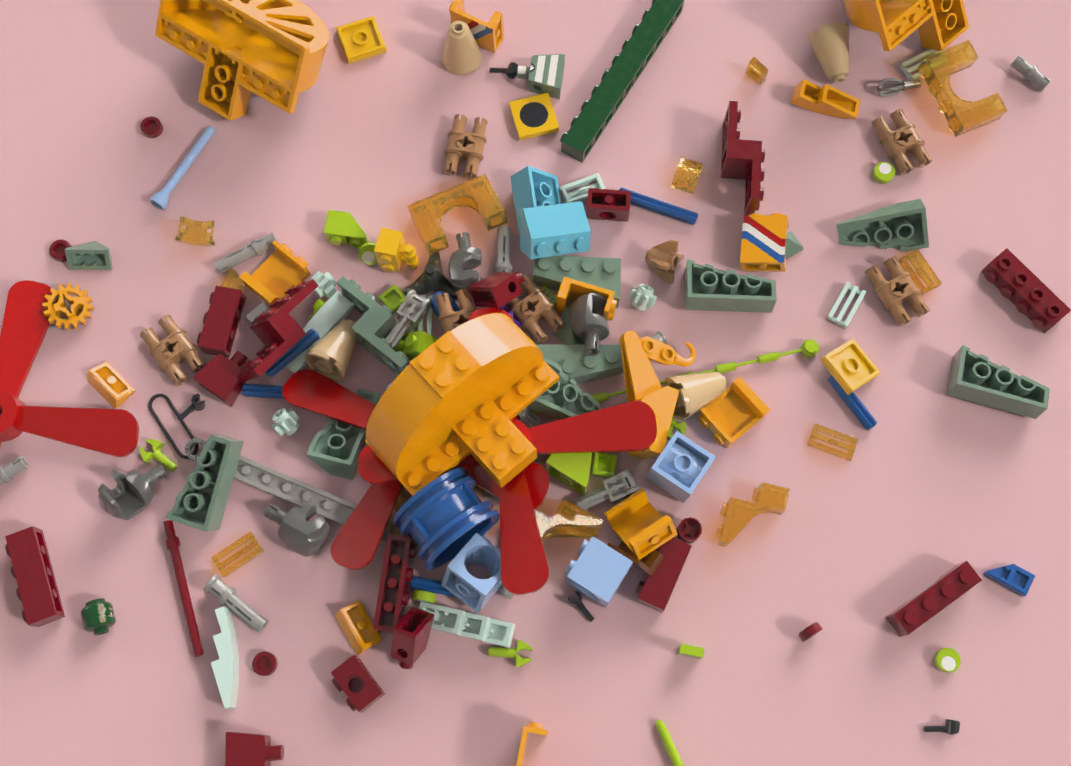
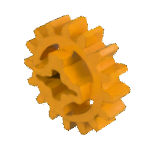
M68 283L67 288H63L61 284H58L59 290L56 291L51 288L52 295L44 296L48 302L42 303V306L48 310L43 313L45 317H49L48 321L50 324L56 322L57 329L64 325L66 331L70 330V326H74L78 330L79 323L86 325L85 318H92L89 311H94L93 305H90L93 300L91 297H87V290L81 292L80 285L72 288L71 283ZM66 300L71 305V314L66 309ZM63 316L68 318L69 320L61 319L59 317Z

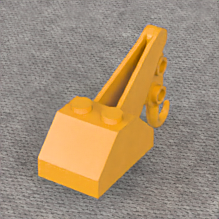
M630 330L621 334L619 338L627 402L637 400L647 403L653 409L657 423V436L653 445L644 451H629L631 456L643 460L660 456L664 450L680 391L670 386L661 387L649 359L662 365L687 367L694 363L696 350L691 343L685 342V346L690 350V356L685 359L680 357L671 346L651 337L639 339L636 332Z

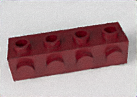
M1007 248L981 271L986 280L993 283L1000 290L1001 294L1008 298L1016 306L1017 310L1026 315L1032 321L1034 327L1043 333H1046L1071 311L1063 301Z
M32 526L5 536L7 542L5 550L8 556L11 557L13 565L11 566V573L18 585L16 593L19 600L22 601L24 609L22 610L23 620L29 626L40 627L64 618L65 614L43 530Z
M387 535L373 630L376 632L393 634L394 627L405 616L403 615L404 605L408 606L410 591H407L408 582H412L413 568H410L411 558L415 559L417 545L414 544L411 537Z

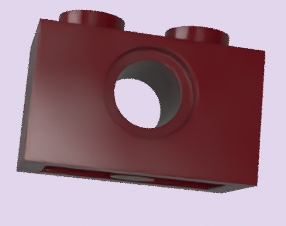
M588 188L587 219L628 222L631 191Z
M355 654L331 672L334 677L331 680L339 692L342 690L348 697L345 701L353 712L356 709L358 712H364L385 695L364 663ZM359 678L362 682V687L359 691L353 692L351 682Z

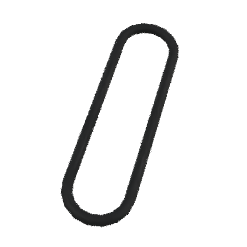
M154 395L150 399L148 405L150 412L156 419L157 423L163 430L164 434L172 444L177 454L181 458L190 459L179 451L178 447L176 446L171 436L169 435V433L163 426L162 422L156 415L155 411L153 410L152 403L156 398L163 397L166 399V401L168 402L176 416L178 417L180 414L172 404L171 400L166 395ZM182 420L181 424L185 428L186 432L188 433L191 439L194 438L193 434L191 433L185 422ZM198 444L195 445V450L192 453L193 455H196L198 452Z

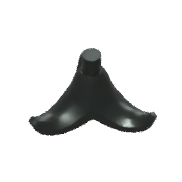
M433 249L430 252L424 272L411 285L403 289L406 296L413 289L418 295H423L430 291L435 293L444 291L449 293L453 299L457 298L455 294L457 291L443 275L441 258L437 249Z

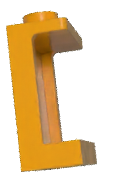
M739 376L722 395L714 399L706 407H702L697 416L699 417V423L704 428H709L714 434L713 438L719 445H724L728 448L763 419L770 411V408Z

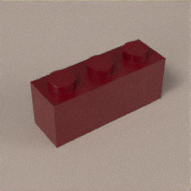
M216 285L214 292L211 293L209 298L210 307L203 318L204 327L197 337L198 347L203 353L216 356L222 354L229 358L247 299L242 290Z
M673 537L655 549L664 558L652 576L647 575L645 582H639L635 594L639 595L636 601L662 613L667 606L692 546Z

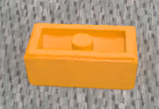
M107 361L88 371L87 381L114 409L119 407L135 392L133 387Z
M359 600L341 608L336 613L335 617L357 655L364 653L382 641L379 633L373 630V623Z

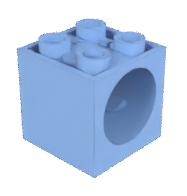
M676 431L648 472L646 478L684 503L716 457Z
M475 533L447 566L441 586L476 613H479L502 585L500 550L493 546L488 538ZM471 564L481 565L490 572L492 577L489 579L475 578L468 573L465 566Z
M592 536L590 541L585 539L579 548L578 560H572L565 571L567 576L566 583L606 608L633 561Z

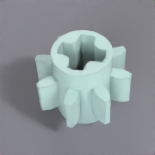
M318 271L311 277L318 284L314 292L320 298L324 295L330 298L336 293L334 287L337 285V282L328 272L323 274Z
M639 284L638 288L633 287L628 298L633 300L631 305L634 308L646 311L647 307L652 308L657 296L653 295L654 289L652 287Z
M282 408L273 415L272 421L274 424L271 427L280 436L284 433L289 436L299 428L300 424L297 420L300 417L291 408L288 410Z

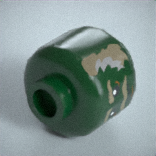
M104 598L86 602V606L81 610L84 630L94 632V636L108 633V628L112 627L116 622L113 605L105 601Z

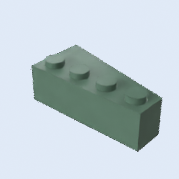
M551 256L534 259L533 281L537 286L543 287L545 285L548 289L559 292L563 277L614 291V300H617L615 308L619 307L620 258Z
M535 344L542 351L543 357L560 365L563 368L562 372L569 378H573L577 384L624 374L620 345H599L600 353L590 356L585 353L586 345Z

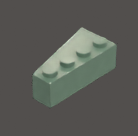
M687 259L684 271L685 310L772 313L777 301L776 281L750 274L744 276L735 273L736 271L727 269V271L714 268L713 265L705 264L704 266Z
M964 345L953 356L947 395L1037 419L1048 409L1050 388L1024 375L1018 376L1012 373L1010 368L1004 365L998 366L988 361V357L969 351L970 348Z
M211 435L197 459L195 469L187 477L184 489L176 497L173 509L168 512L165 518L206 532L219 530L244 441L225 435Z

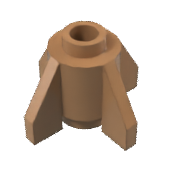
M669 240L653 246L646 253L645 262H647L648 267L664 282L674 283L675 272L672 271H675L678 262L684 259L683 254L677 253L679 241Z

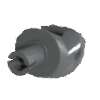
M462 232L463 237H461L460 233L456 235L459 250L453 252L449 260V275L456 291L463 289V292H465L464 289H469V285L482 280L478 271L473 270L482 263V251L479 248L471 247L468 232Z
M598 293L580 296L571 304L569 309L571 327L579 338L586 341L585 353L590 356L600 353L599 341L604 340L609 335V326L606 319L597 315L606 306L608 298Z
M160 464L144 475H141L135 469L126 474L113 470L110 475L116 481L117 486L110 490L106 485L101 484L98 489L100 505L104 511L122 520L133 518L150 504L154 497L151 486L167 477L166 471Z
M271 504L264 514L266 518L280 525L278 530L280 540L289 549L305 557L314 555L325 543L329 533V525L323 516L308 522L316 514L317 507L314 504H307L301 508L295 506L288 513Z

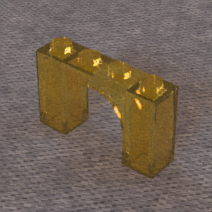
M969 40L925 57L918 66L920 75L928 84L931 95L936 99L938 108L944 114L948 127L953 131L955 137L999 120L1008 111L998 93L978 101H966L959 98L953 92L950 86V75L971 67L979 58Z
M486 174L407 206L411 219L429 255L449 248L446 234L440 222L442 217L451 209L457 207L474 209L481 216L488 231L508 223L505 209Z

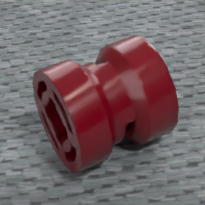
M691 517L682 520L677 528V538L687 544L694 543L702 533L701 523Z

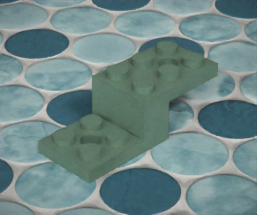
M342 276L337 281L342 295L355 304L353 307L363 314L351 327L359 345L395 374L399 375L409 365V359L401 351L395 352L391 348L392 345L386 340V337L396 323L392 316L393 312L386 305L380 306L376 303L377 300L371 293L367 292L365 294L361 291V287L353 279L349 281Z

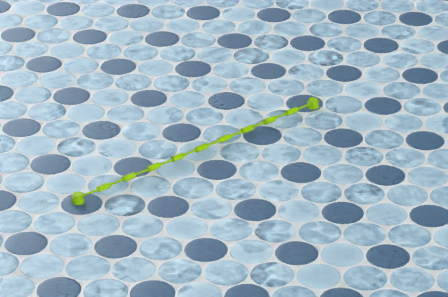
M808 339L797 350L780 354L776 351L759 355L754 360L737 364L735 361L715 366V369L695 374L719 372L721 374L737 370L739 366L756 362L764 364L779 360L781 356L801 352L803 357L811 359L817 355L819 345L816 341ZM691 371V372H687V373H683V374H678V375H674V376L691 375V374H693V372ZM661 381L660 385L666 384L667 381ZM626 390L607 394L606 391L591 396L597 402L609 400L608 397L624 394ZM533 411L532 413L539 414L541 412Z

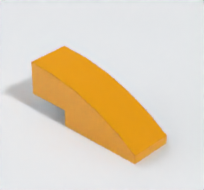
M803 79L795 86L791 104L827 116L856 119L861 100L828 84L820 87Z

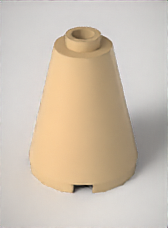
M455 21L448 28L442 51V62L450 73L457 76H465L474 69L476 71L482 61V53L468 25L463 21Z
M838 21L820 26L819 31L816 33L812 30L808 34V41L828 80L833 81V83L843 82L846 80L845 77L849 75L848 23L846 22L843 25L842 22Z
M350 319L341 320L307 352L304 359L312 370L317 368L321 371L322 375L332 381H341L346 376L357 343L351 328L356 322Z
M719 372L671 376L664 380L667 383L663 385V387L670 386L680 390L673 416L678 420H684L726 391L727 380Z

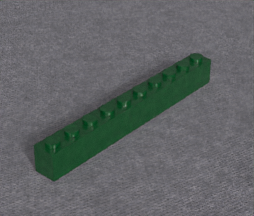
M685 0L652 1V6L650 9L645 10L641 23L635 25L631 38L625 40L621 53L615 55L611 68L605 70L601 83L599 85L596 84L593 88L591 98L583 103L579 116L576 115L573 118L569 131H565L561 136V152L582 163L584 162L683 11Z

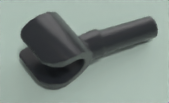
M510 62L507 68L490 67V73H502L514 79L517 76L518 64Z
M200 394L192 396V404L177 417L180 422L191 412L201 411L205 408V400L201 403H196L200 399Z
M575 591L579 601L572 602L568 597L570 605L581 610L590 622L593 621L595 618L582 603V595Z
M946 719L945 726H923L924 732H941L953 735L959 732L960 722Z

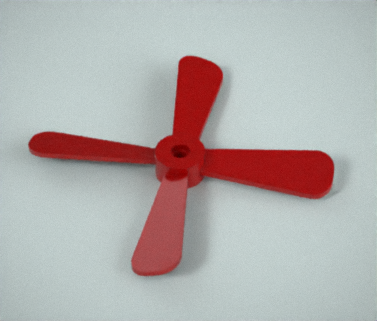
M24 280L15 283L8 292L0 335V447L1 442L13 440L22 432L118 458L130 455L138 443L139 424L135 416L127 410L26 406L18 399L50 326L49 317H45L43 313L48 309H44L42 303L48 302L44 296H51L52 292L50 290L51 287L35 281Z
M480 308L470 315L469 321L492 313L505 314L512 321L513 318L508 312L500 308ZM637 400L527 428L523 422L517 420V416L511 420L536 448L537 454L644 451L653 445L657 436V423L653 409L647 403ZM368 445L360 452L358 470L365 482L377 485L398 480ZM470 454L458 465L475 462L476 460ZM523 469L502 488L499 486L501 581L504 588L514 595H524L539 591L544 587L549 577V567Z
M310 369L295 372L282 388V395L290 405L365 430L376 406L324 375ZM477 461L453 468L465 467L469 473L468 477L470 476L475 480V485L499 498V485ZM532 462L524 468L533 508L536 510L543 503L550 483L549 475L545 468L540 464ZM398 480L377 485L371 484L331 545V556L338 565L349 570H360L372 561L403 487Z

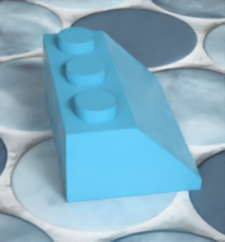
M527 166L510 176L519 234L521 233V212L523 208L562 204L558 177L556 175Z
M581 201L522 209L520 250L530 260L589 251L591 230Z

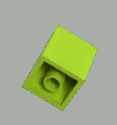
M592 453L551 454L546 461V471L550 476L584 496L588 487Z

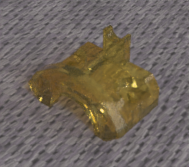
M681 156L671 188L694 194L703 163Z
M180 216L179 231L175 241L197 246H215V241H213L215 221H197Z

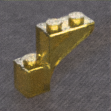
M762 482L758 488H754L752 501H755V503L730 497L727 503L723 502L720 516H724L722 525L718 524L715 538L719 539L718 545L727 546L756 515L762 513L781 515L784 513L790 489Z
M564 499L553 518L534 510L542 543L552 537L592 538L593 536L596 538L605 520Z

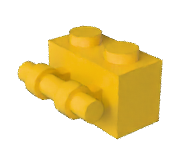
M381 227L374 249L379 267L388 273H393L394 271L400 273L403 262H405L411 269H416L419 264L416 249L410 244L406 245L403 233Z

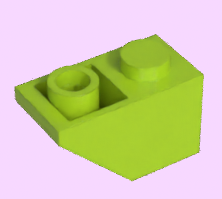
M328 211L324 228L327 242L333 245L348 244L354 248H360L362 244L369 242L366 233L350 212Z
M424 331L409 332L404 334L393 350L395 352L401 351L409 360H413L438 339Z

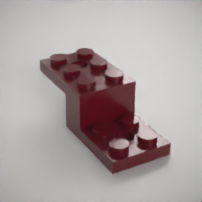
M729 101L723 121L720 178L745 180L744 215H750L755 213V210H759L760 201H763L764 188L760 187L765 174V170L761 169V162L764 163L765 150L762 149V141L740 139V129H737V125L740 123L741 110H738V101Z
M313 279L306 283L303 280L296 286L292 285L284 292V297L276 299L269 305L270 309L268 311H263L254 318L255 323L250 328L265 346L256 352L257 357L253 361L250 359L240 367L242 371L237 377L241 382L260 377L306 334L289 312L318 287V284Z

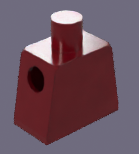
M520 271L515 273L497 272L469 285L468 288L475 306L500 308L521 294L520 284L524 283V276Z
M238 350L230 360L222 354H218L196 373L193 379L232 407L243 385L246 383V381L241 382L237 375L242 371L240 367L247 361L248 357Z
M413 606L394 627L391 657L400 661L399 666L401 668L411 669L425 651L435 614Z
M226 732L225 766H271V761L284 759V746H271V737L269 735Z

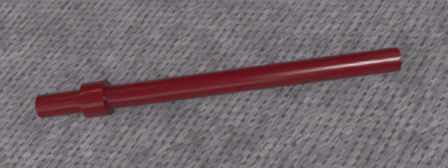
M167 520L163 522L167 537L165 544L167 550H170L194 657L204 655L179 550L181 546L180 539L176 536L173 521Z

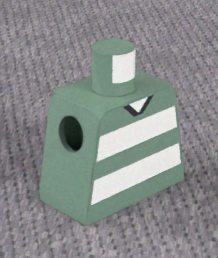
M565 54L533 55L530 67L518 66L517 78L528 79V90L537 94L549 93L550 97L560 99Z

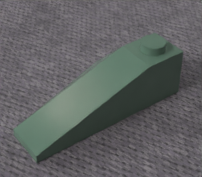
M921 199L900 202L837 223L839 244L861 247L876 246L880 249L894 248L900 251H912L929 247L926 207Z
M544 357V361L559 376V381L527 406V408L559 419L604 409L589 393H584L576 385L577 382L573 378L565 375L560 365Z
M358 389L355 394L375 405L380 398L379 393ZM331 418L328 421V425L314 436L307 452V457L330 475L352 480L358 467L359 454L364 449L366 443V430Z

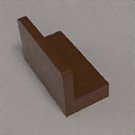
M623 541L618 548L611 543L607 544V546L633 561V566L650 576L654 574L664 558L660 552L654 550L638 560Z

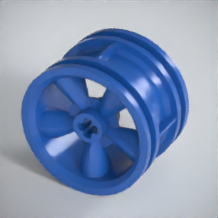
M465 467L453 469L427 484L413 495L393 517V523L396 527H400L401 534L403 536L412 535L421 549L417 556L421 561L426 560L424 566L427 570L436 569L454 559L475 533L484 536L500 519V513L497 510H493L494 506L491 501L482 502L473 491L476 482L472 477H468L469 473Z

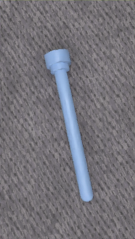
M207 127L162 191L154 193L149 201L160 210H164L169 204L168 196L214 134L213 127Z

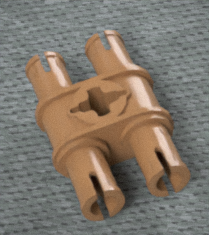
M902 108L898 109V111L895 110L890 115L898 128L895 131L890 129L884 116H880L881 120L878 117L872 122L880 137L879 143L885 148L888 159L895 162L901 175H905V172L908 174L914 169L905 155L907 153L913 154L920 168L932 162V158H930L924 147L925 141L920 138L915 129V124L909 122Z
M460 114L454 115L453 128L448 133V145L444 152L447 158L443 172L449 175L451 169V176L457 174L459 159L467 160L464 176L470 178V174H472V179H476L479 163L484 158L483 149L484 144L487 142L485 130L488 121L482 118L480 125V117H476L474 119L473 132L467 133L464 132L467 117L461 114L460 120Z
M893 256L892 259H887L883 263L893 277L890 281H886L877 265L865 271V274L875 287L873 289L874 294L878 295L885 306L884 309L890 311L899 327L912 320L903 308V302H909L918 318L930 311V308H928L920 295L921 289L915 285L910 277V272L904 271L896 256Z
M526 274L524 278L528 284L524 281L520 286L528 296L523 300H520L517 296L508 302L507 305L510 307V311L513 312L516 320L521 323V329L529 333L535 344H542L538 335L544 342L548 336L538 325V322L546 319L554 332L560 331L556 323H558L561 329L565 327L566 323L555 311L556 305L551 303L545 295L544 289L538 288L530 275ZM533 307V308L536 309V310H535L534 312H532V311L530 310V308Z
M461 289L455 293L461 311L457 312L452 310L448 293H444L443 297L442 294L435 296L440 312L438 321L441 322L444 334L468 322L470 315L478 309L473 306L469 289H464L465 292Z
M165 315L163 317L167 323L162 318L159 319L158 323L168 335L166 338L160 341L151 327L145 329L148 335L142 331L140 337L149 347V354L155 358L160 366V370L169 375L175 386L182 385L181 379L184 383L188 379L178 366L180 362L186 360L194 373L200 371L198 366L203 368L206 364L197 354L196 345L192 344L186 336V331L176 325L171 315Z

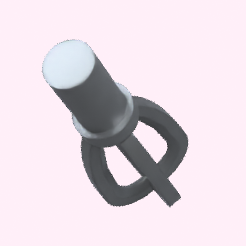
M885 78L880 81L877 90L880 96L889 97L907 89L920 88L921 80L906 81ZM885 82H896V83H899V84H884V85H883V83H885ZM892 90H895V91L889 92V93H883V92H882V91H892Z

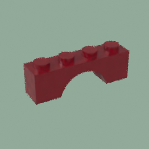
M968 561L959 563L939 577L926 590L902 604L885 618L900 637L909 635L981 582L982 579Z

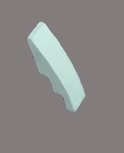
M336 291L303 328L305 333L310 329H314L320 338L286 367L293 373L302 370L306 365L304 357L307 352L341 320H344L355 304L339 291Z
M420 602L419 609L435 614L431 627L432 630L507 648L511 646L515 624L491 619L458 609Z
M223 606L215 610L222 633L213 636L220 659L211 662V666L224 708L231 710L236 708L239 654L231 611Z

